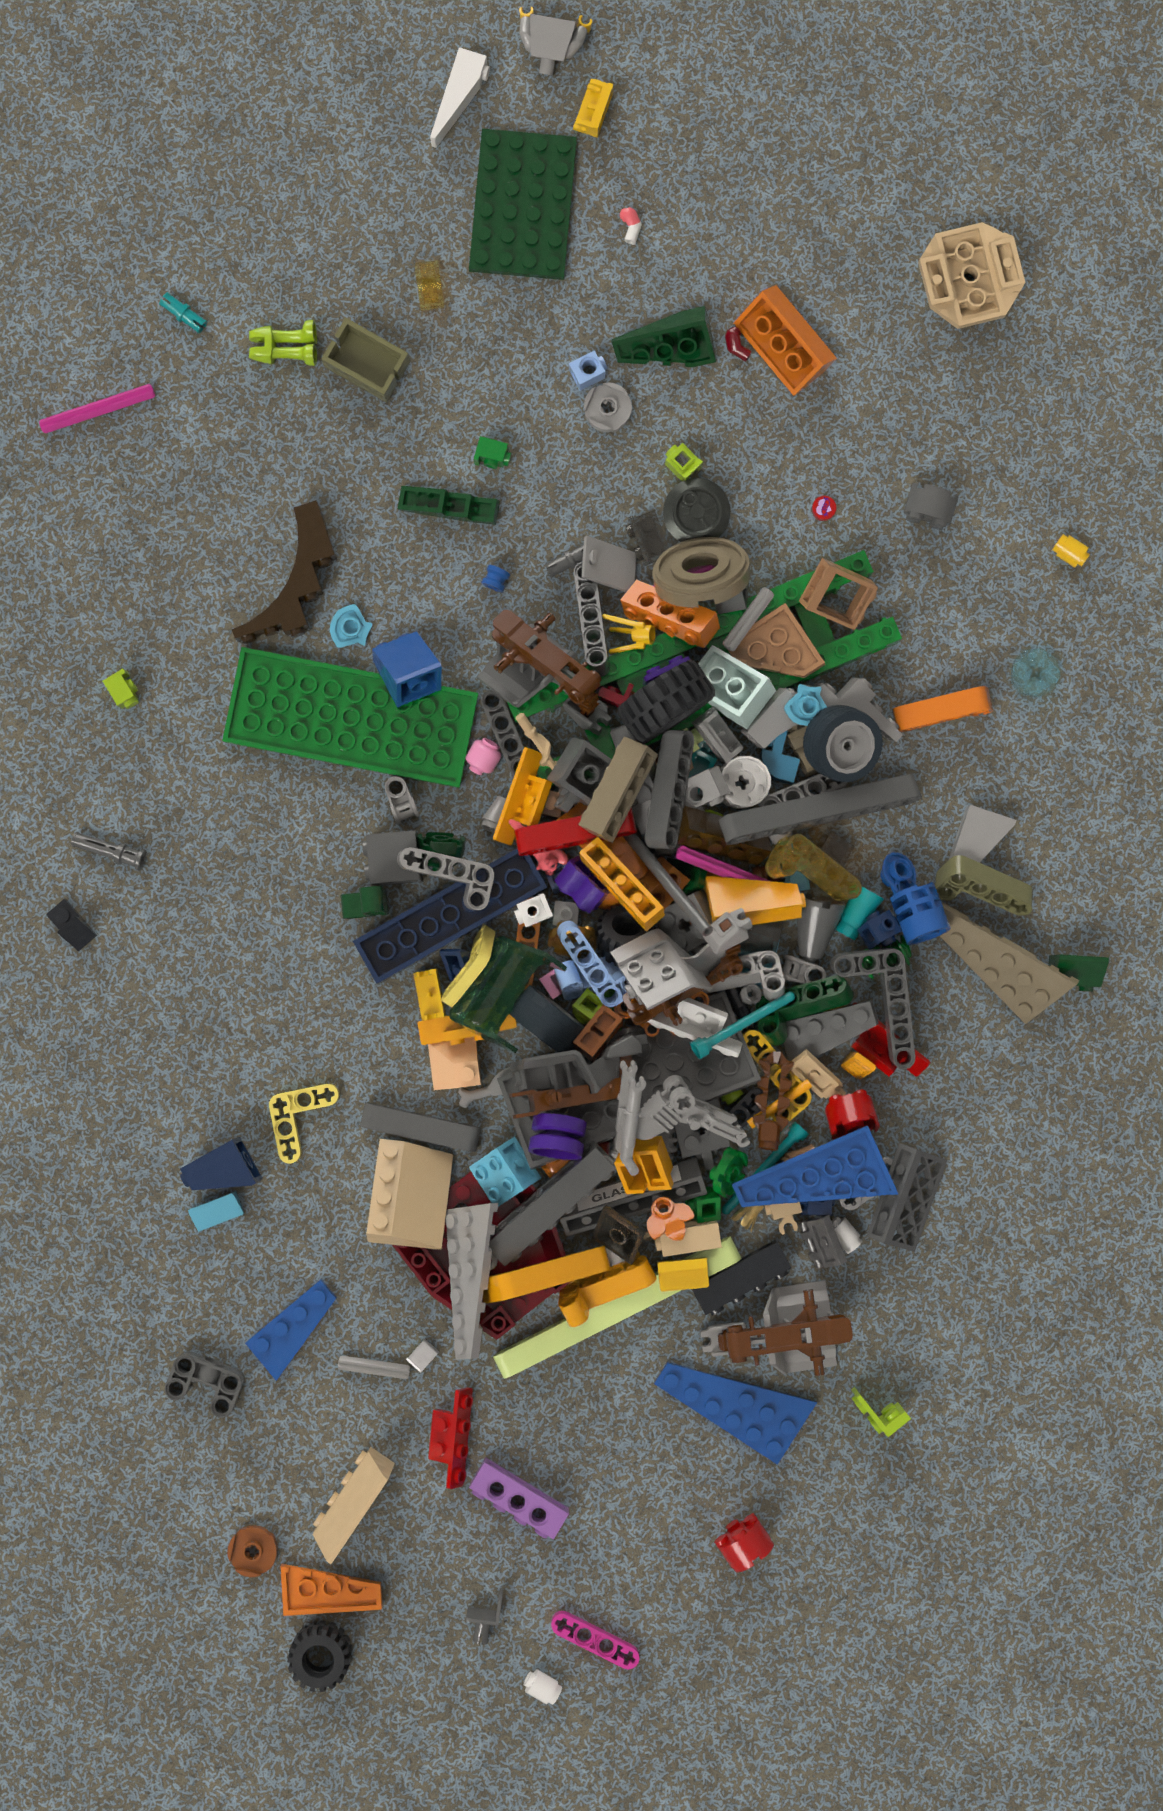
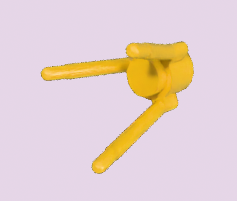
M607 614L602 615L603 619L633 626V629L610 627L609 631L631 634L632 641L636 642L635 644L610 649L608 651L609 654L634 649H645L646 644L652 645L654 643L656 635L654 625H645V622H636Z

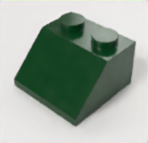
M1049 955L1048 965L1051 966L1052 964L1059 968V972L1069 978L1073 976L1078 979L1079 982L1076 985L1079 986L1078 991L1093 992L1094 987H1102L1109 964V957Z

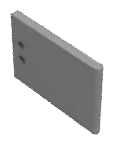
M585 536L582 578L627 592L635 582L637 553L590 536Z

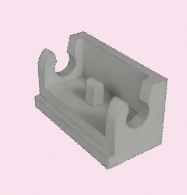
M712 706L692 722L719 761L727 764L743 750L742 744L736 739L715 707Z

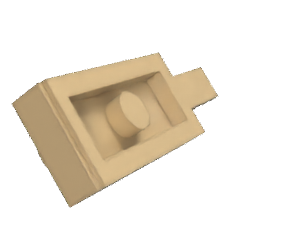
M807 1049L791 1060L794 1062V1067L791 1071L802 1081L808 1079L812 1085L810 1089L821 1099L823 1097L827 1099L836 1094H841L842 1096L846 1094L841 1088L843 1084Z

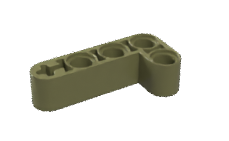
M953 856L936 873L935 887L940 900H952L963 891L1016 915L1024 916L1032 911L1033 889L1030 885L966 856Z

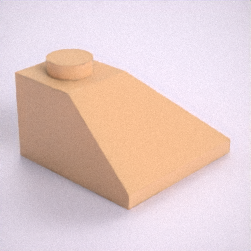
M474 1036L464 1038L465 1043L450 1045V1041L428 1044L434 1090L482 1084L477 1041L474 1040Z

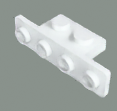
M687 998L680 1002L677 1007L678 1013L683 1019L681 1024L677 1021L678 1026L673 1025L671 1019L666 1017L663 1012L647 1022L656 1028H663L674 1032L678 1037L695 1040L698 1037L708 1038L721 1031L728 1013ZM728 1037L712 1048L719 1050L726 1056L738 1057L742 1042Z

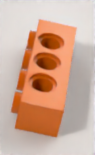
M639 580L633 583L620 600L624 614L630 620L645 622L646 625H654L656 629L665 632L671 637L685 640L690 645L705 648L720 629L715 611L700 605L692 608L670 604L658 596L654 586Z

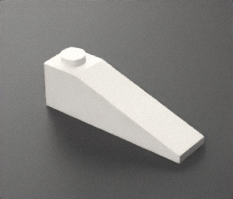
M463 48L458 49L430 136L432 147L437 148L479 91L483 80L487 81L490 72V66H487V56Z

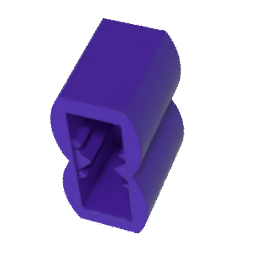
M578 855L568 861L554 880L562 893L571 896L576 902L577 907L588 913L596 910L610 893L585 866Z

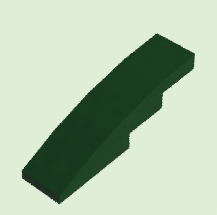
M401 486L397 509L446 519L496 525L500 501L493 498L474 497L472 494L448 492L446 489Z

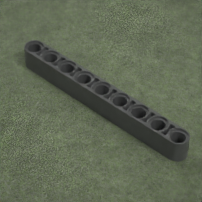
M907 774L728 814L720 818L718 822L726 844L733 845L909 805L920 800L922 795L914 775Z

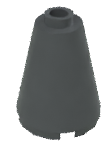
M804 893L806 907L802 908L801 918H797L798 954L802 956V960L816 962L817 959H822L843 914L845 904L834 898L821 895L820 897H812V894Z

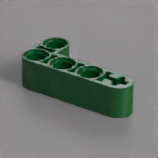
M382 886L359 888L358 893L340 895L343 919L389 914L387 893Z
M839 975L785 989V994L793 992L795 999L758 1020L759 1031L771 1045L779 1046L786 1041L788 1036L786 1021L847 1005L854 997L853 989L845 978ZM761 996L760 1001L756 1003V1010L770 1003V1001L765 996Z

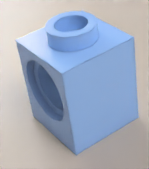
M595 350L569 363V371L579 391L605 379L607 365L602 356H597ZM592 366L596 371L592 374H586L583 368Z

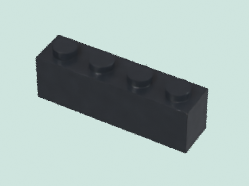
M775 1239L742 1257L737 1263L709 1276V1287L692 1289L705 1315L710 1313L713 1316L724 1310L723 1306L731 1301L735 1304L746 1297L745 1293L751 1290L757 1292L765 1288L767 1281L773 1278L779 1280L789 1274L787 1270L792 1267Z

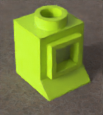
M684 443L679 447L673 445L665 454L667 456L665 465L681 481L689 479V476L696 470L699 471L702 468L703 461L697 458Z

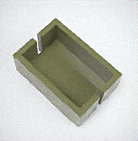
M345 317L335 334L337 343L332 340L321 358L323 365L326 369L387 403L397 386L396 378L399 380L402 378L411 362L409 354Z

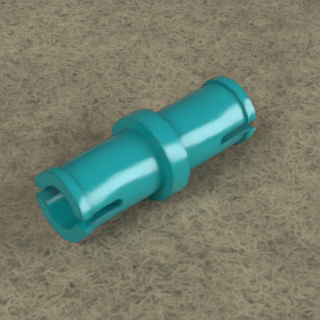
M169 292L163 295L170 304L161 299L159 302L161 307L175 315L177 321H183L198 334L203 331V328L196 324V322L206 327L207 320L192 311L191 306L187 303H181L170 295Z

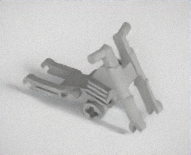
M624 1060L621 1061L622 1077L620 1093L617 1096L619 1102L615 1126L616 1136L613 1140L614 1147L620 1153V1159L630 1175L635 1176L639 1173V1169L632 1159L636 1138L648 1140L663 1132L668 1133L678 1122L689 1124L692 1130H697L699 1127L706 1128L717 1135L737 1143L739 1147H747L750 1144L749 1139L746 1137L747 1134L744 1130L740 1129L741 1126L734 1114L694 1098L686 1082L679 1075L669 1076L663 1083L664 1091L660 1092L658 1090L656 1094L651 1096V1099L647 1100V1103L643 1104L644 1107L640 1108L642 1091L646 1087V1081L643 1076H640L639 1082L636 1083L635 1075L638 1068L634 1060L631 1061L630 1067L627 1066ZM678 1085H680V1087L674 1089L673 1091L671 1090L672 1086L677 1087Z

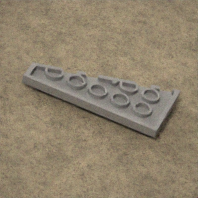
M498 1203L448 1209L446 1211L445 1224L447 1226V1250L451 1284L450 1298L452 1301V1324L454 1328L456 1360L479 1358L482 1327L479 1321L480 1313L485 1312L486 1303L482 1302L483 1290L488 1289L492 1257L489 1242L490 1235L495 1234L496 1225L492 1224L493 1212L498 1210Z

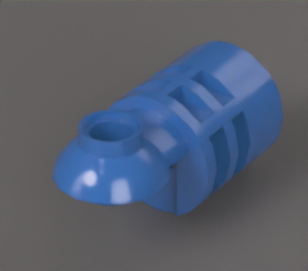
M892 852L888 854L883 861L880 876L882 882L886 886L891 887L893 892L890 901L906 944L922 943L948 932L951 927L934 882L917 887L915 882L916 871L912 862L901 853Z

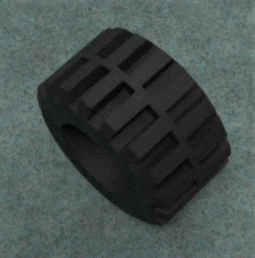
M621 904L620 906H611L610 910L606 909L603 911V915H600L598 918L597 948L601 957H605L606 962H613L614 966L618 967L610 952L653 929H658V924H654L648 931H645Z
M323 1620L320 1621L319 1625H316L315 1621L311 1622L309 1627L305 1625L300 1630V1633H297L292 1642L287 1657V1662L290 1663L288 1669L289 1673H294L292 1678L295 1682L301 1681L300 1687L303 1689L307 1685L310 1687L309 1691L315 1692L316 1688H319L320 1692H325L327 1687L331 1690L335 1688L337 1682L340 1684L347 1674L352 1659V1644L349 1645V1636L343 1635L344 1629L340 1627L337 1630L335 1628L336 1624L333 1622L330 1623V1626L326 1625V1621ZM315 1645L324 1646L332 1652L334 1662L327 1667L315 1666L307 1657V1649Z

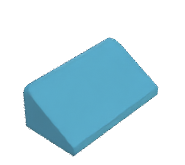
M235 1191L188 1210V1213L199 1232L243 1215L244 1211Z

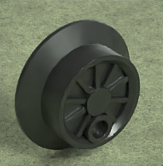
M690 478L678 483L669 492L663 507V518L670 534L680 542L701 537L719 538L726 530L730 520V504L725 492L716 483L704 478Z

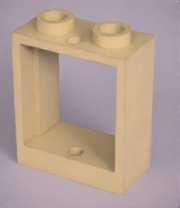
M695 1220L684 1222L686 1233L681 1241L672 1240L665 1234L655 1239L656 1250L661 1251L663 1257L722 1248L717 1220L697 1223Z

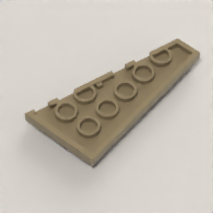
M944 902L942 903L951 929L940 935V937L1025 1024L1078 984L1079 980L1073 976L1069 978L1059 972V968L1052 964L1049 966L1043 963L1033 953L1005 937L1000 938L990 932L991 929L984 925L981 927L975 924L965 914Z

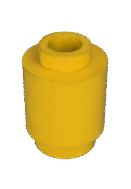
M1062 534L1052 551L1057 553L1055 556L1074 568L1077 565L1082 567L1090 555L1087 553L1089 547L1069 535L1067 537Z

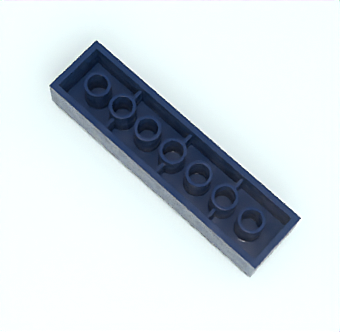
M517 848L488 864L493 869L494 880L489 902L482 910H470L465 906L463 897L466 884L456 882L355 939L353 943L376 984L386 981L515 908L516 904L548 889L539 871L536 870L530 855L519 856ZM481 868L476 872V879L479 882H484L487 878V873ZM475 892L471 895V904L474 906L481 904L482 898L479 893Z

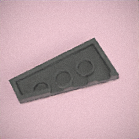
M870 1000L786 1021L788 1036L784 1042L787 1058L791 1061L806 1049L813 1056L818 1057L878 1025L879 1022L873 1001Z

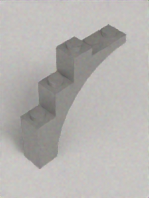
M851 678L836 695H834L836 690L828 683H815L812 686L821 687L820 696L827 707L845 705L868 714L878 724L882 736L888 741L897 742L903 736L898 730L899 725L891 718L886 719L881 714L883 710L878 704L873 701L870 703L876 694L871 690L872 685L866 679ZM779 688L748 729L743 728L741 732L756 747L764 749L780 734L798 725L784 711V706L796 692L791 688Z

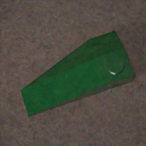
M705 306L678 312L611 340L618 363L647 364L649 361L663 362V366H670L671 362L685 363V367H697L716 362L712 331Z

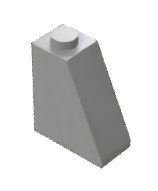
M973 805L966 806L949 859L953 856L962 855L980 863L1012 829L1016 820Z

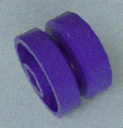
M539 1113L538 1115H533L531 1129L537 1135L530 1137L528 1151L535 1155L554 1159H582L584 1144L577 1139L585 1137L587 1122L576 1117L560 1114Z

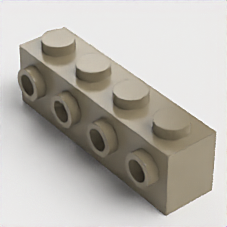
M623 737L615 750L613 759L604 771V776L598 788L593 792L592 799L587 809L583 812L578 825L589 833L613 843L658 754L644 744Z

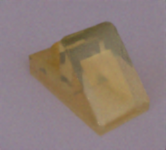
M439 261L415 263L420 310L444 308Z

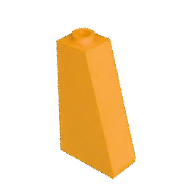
M716 876L705 877V891L712 923L725 912L731 913L740 908L744 910L746 918H750L752 925L801 918L802 908L806 907L804 893L799 892L798 884Z

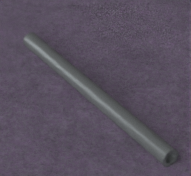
M636 833L624 836L630 847L703 936L710 935L713 932V927Z

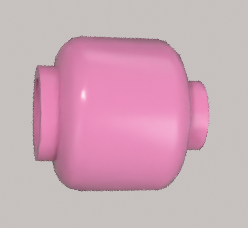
M487 738L475 740L466 755V761L470 764L469 769L478 775L492 773L501 759L500 746Z

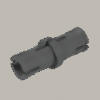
M584 544L570 552L566 550L563 552L564 555L549 563H545L551 578L568 568L574 569L576 564L583 561Z

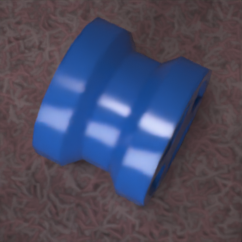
M488 565L487 576L482 579L481 584L494 591L503 593L505 589L504 583L509 579L510 573L499 567Z

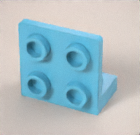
M515 1136L469 1167L491 1203H498V1206L541 1179L536 1168L530 1169L523 1148Z

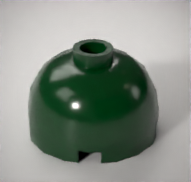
M426 832V837L418 834L417 847L418 849L462 859L466 838L461 835L460 839L452 838L454 833ZM432 857L428 860V866L432 867L433 871H436L439 868V861Z

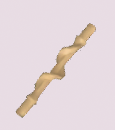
M520 713L516 716V720L524 730V735L530 738L541 752L540 766H548L553 770L557 761H554L550 755V742L543 735L537 733L536 727L531 725L524 713Z

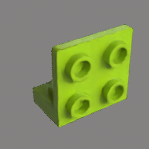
M855 1387L851 1389L854 1393L851 1399L863 1415L867 1412L870 1414L867 1419L878 1434L884 1432L889 1437L911 1419L898 1402L895 1405L893 1403L888 1404L881 1411L882 1415L878 1417Z

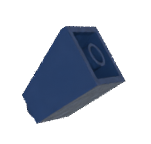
M241 1137L232 1139L180 1168L182 1172L180 1178L186 1187L190 1186L191 1190L252 1186L263 1179Z

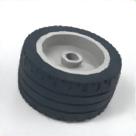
M833 705L819 711L808 723L803 737V751L808 763L818 773L840 782H853L869 774L878 762L883 746L882 734L878 724L865 712L845 705Z
M529 985L509 1011L510 1015L532 1035L558 1053L570 1051L574 1047L573 1041L585 1027L564 1008L532 985Z

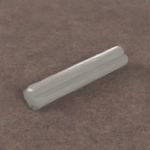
M763 587L723 641L725 648L735 651L774 597L770 589Z
M340 1356L338 1360L339 1370L408 1379L410 1375V1366L405 1364L349 1356Z

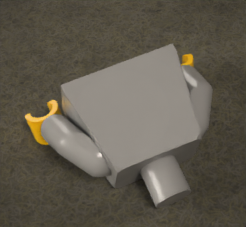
M523 7L519 9V35L525 50L530 52L532 57L541 58L540 74L553 76L555 61L566 62V59L572 58L581 48L587 33L591 30L592 19H590L588 24L582 23L583 16L580 15L577 24L576 21L535 15L533 7H531V11L528 14L523 13Z

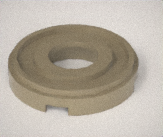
M701 537L680 542L664 551L657 559L652 571L655 590L664 601L681 607L695 608L698 607V601L714 599L715 604L722 603L739 594L748 585L751 578L748 554L737 543L724 538ZM697 566H716L704 573L694 574L687 572V570Z

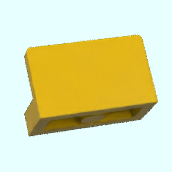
M706 1257L657 1262L659 1284L662 1292L709 1287Z

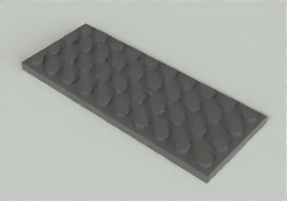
M725 991L709 996L708 1006L728 1013L722 1029L737 1021ZM634 1025L618 1031L607 1046L625 1035L636 1036L645 1034L644 1029L640 1025ZM649 1025L647 1028L650 1034L656 1033V1027ZM663 1028L659 1029V1033L655 1037L647 1036L648 1044L642 1045L643 1052L631 1056L638 1068L635 1075L636 1083L639 1082L640 1076H643L646 1081V1087L642 1091L640 1108L644 1107L643 1104L647 1103V1100L651 1099V1096L656 1094L658 1090L660 1092L664 1091L663 1083L672 1075L681 1076L694 1098L705 1102L712 1101L761 1081L742 1032L739 1031L730 1036V1038L742 1042L738 1057L726 1056L719 1050L712 1048L709 1051V1055L702 1059H698L692 1051L690 1042L693 1040L689 1038L678 1037ZM583 1056L587 1065L592 1064L590 1060ZM512 1072L498 1077L499 1086L530 1169L532 1170L559 1160L535 1155L528 1151L530 1137L537 1135L531 1129L533 1116L513 1119V1115L530 1112L528 1096L509 1097V1094L523 1092L518 1091V1086H514ZM678 1085L677 1087L672 1086L671 1090L673 1091L674 1089L680 1087V1085ZM547 1088V1089H533V1090H536V1091H544V1090H549V1088ZM616 1098L564 1107L560 1110L541 1111L540 1113L567 1115L587 1122L585 1137L577 1139L584 1144L585 1148L593 1140L600 1144L616 1136L615 1126L619 1100Z

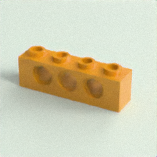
M599 837L595 838L579 852L581 861L645 931H648L665 916L664 907Z

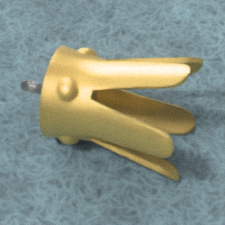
M741 1207L731 1219L737 1221L745 1214L741 1225L747 1230L751 1226L752 1233L757 1216L764 1207Z

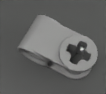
M397 776L389 778L385 783V791L397 825L401 824L402 820L413 816L416 818L420 817L407 783ZM395 781H399L403 785L402 792L396 795L392 794L390 785Z
M784 954L785 963L782 969L784 980L796 984L809 983L811 981L808 978V974L813 969L821 973V979L826 978V972L822 967ZM792 964H794L793 969H792V972H791V975H790L789 973H790L791 966H792Z

